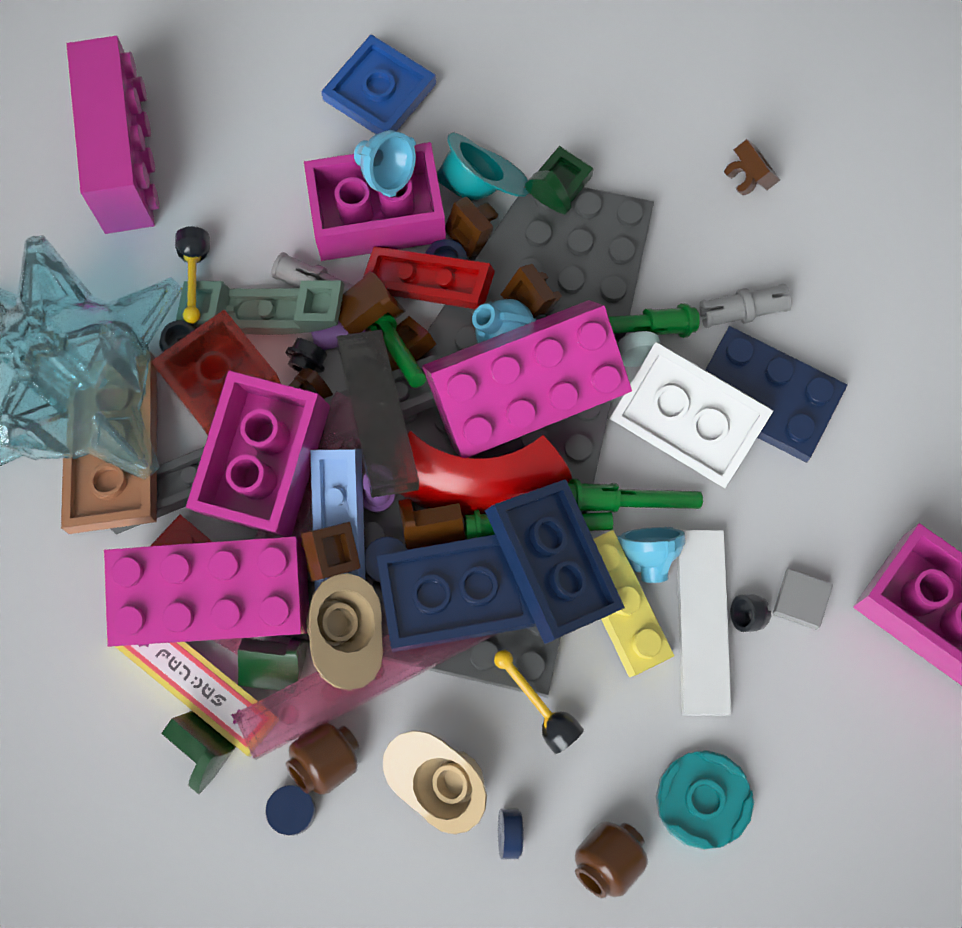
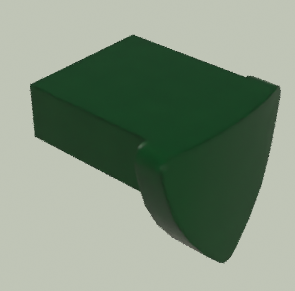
M558 146L538 172L534 173L526 182L525 188L539 202L565 215L572 207L571 202L592 178L594 168L561 146Z
M242 638L238 648V686L284 691L285 694L295 695L305 662L308 641L301 638H292L289 643Z
M193 711L172 718L161 733L196 763L188 786L197 794H200L208 786L236 748L235 745Z

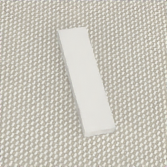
M682 530L685 533V545L681 554L677 557L682 716H730L732 712L724 530Z

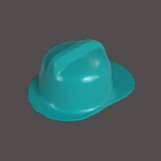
M455 132L448 134L447 142L450 151L437 171L438 182L455 195L462 198L467 196L474 202L488 197L497 190L517 197H525L529 194L524 188L528 181L527 177L510 161L476 145L461 134Z

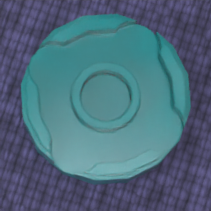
M705 750L687 753L670 763L659 779L656 803L658 815L667 831L684 845L705 850L724 847L742 835L751 821L754 806L753 793L750 790L747 777L739 765L725 755Z

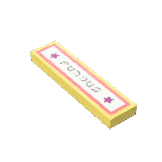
M186 642L114 646L248 757L253 755L281 720Z

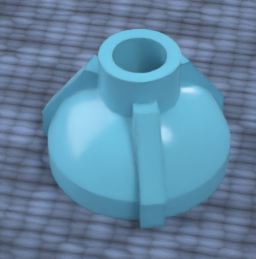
M394 130L384 131L374 135L369 141H361L355 148L354 160L357 165L361 166L362 175L371 188L385 196L393 197L396 196L397 191L401 190L408 183L412 176L416 161L414 148L416 142L414 138Z
M503 299L482 304L474 311L472 316V323L475 327L478 343L537 321L533 318L529 308L514 299Z
M673 527L641 528L616 536L631 567L635 572H641V581L646 583L667 581L669 579L668 571L671 563L681 554L685 545L684 531Z

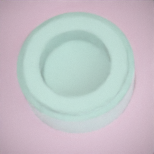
M639 331L623 337L617 343L624 366L640 367L655 342L660 343L659 336L649 331Z

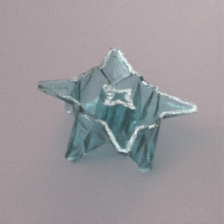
M44 235L32 236L25 240L18 294L16 295L0 288V466L22 456L33 460L77 459L90 454L144 480L160 468L140 412V407L146 396L148 363L151 360L148 345L182 291L181 286L172 277L106 302L94 297Z

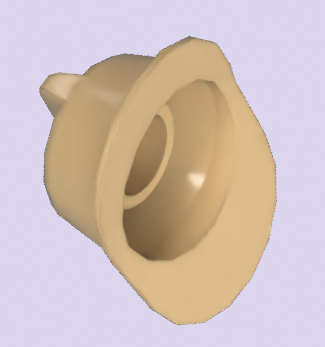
M349 573L332 576L322 582L313 594L306 619L313 664L321 677L334 687L345 690L363 688L375 679L382 664L383 645L380 600L374 588L362 577Z
M413 730L401 733L388 744L383 755V772L388 785L403 801L422 815L428 823L442 832L459 834L468 832L480 822L486 810L487 793L482 770L475 759L465 752L454 750L442 739L429 732Z

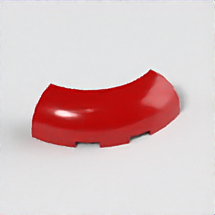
M410 431L394 447L381 466L391 473L394 490L405 498H411L412 502L427 509L428 507L435 508L460 503L462 518L465 515L473 514L474 510L479 509L480 514H486L485 510L494 504L565 479L569 483L572 479V474L566 462L544 435L513 453L493 458L474 459L442 452L428 445Z

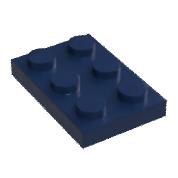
M731 326L728 327L705 369L774 410L757 438L806 463L812 457L848 384Z
M566 479L494 504L485 510L544 644L625 608Z
M496 535L376 556L392 652L535 626V622Z

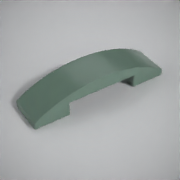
M342 280L301 281L300 288L230 289L223 281H196V308L199 309L201 316L196 323L189 324L207 330L252 335H288L327 329L338 325L345 284ZM184 281L176 321H185L183 311L187 307L188 281Z

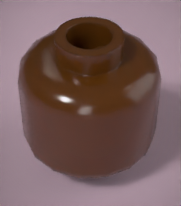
M320 722L290 744L288 749L290 759L285 764L293 780L305 793L308 794L314 791L320 795H325L357 771L358 760L355 752L360 748L359 743L346 726L342 725L337 729L328 722Z
M612 822L598 824L576 849L575 862L577 868L575 869V874L579 881L592 894L600 898H606L607 895L611 897L625 895L645 871L648 864L646 852L642 847L645 843L642 835L627 823H622L620 826Z

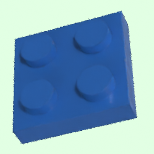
M370 34L323 88L321 93L323 101L374 134L388 130L398 131L435 87L436 75Z

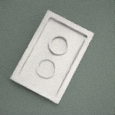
M655 342L630 384L632 392L622 397L610 419L726 488L774 410L662 344Z

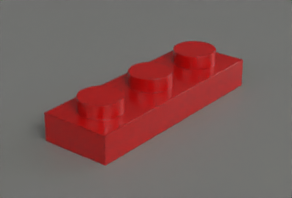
M374 246L364 275L369 271L375 273L387 290L395 297L477 309L486 302L495 270L490 263Z

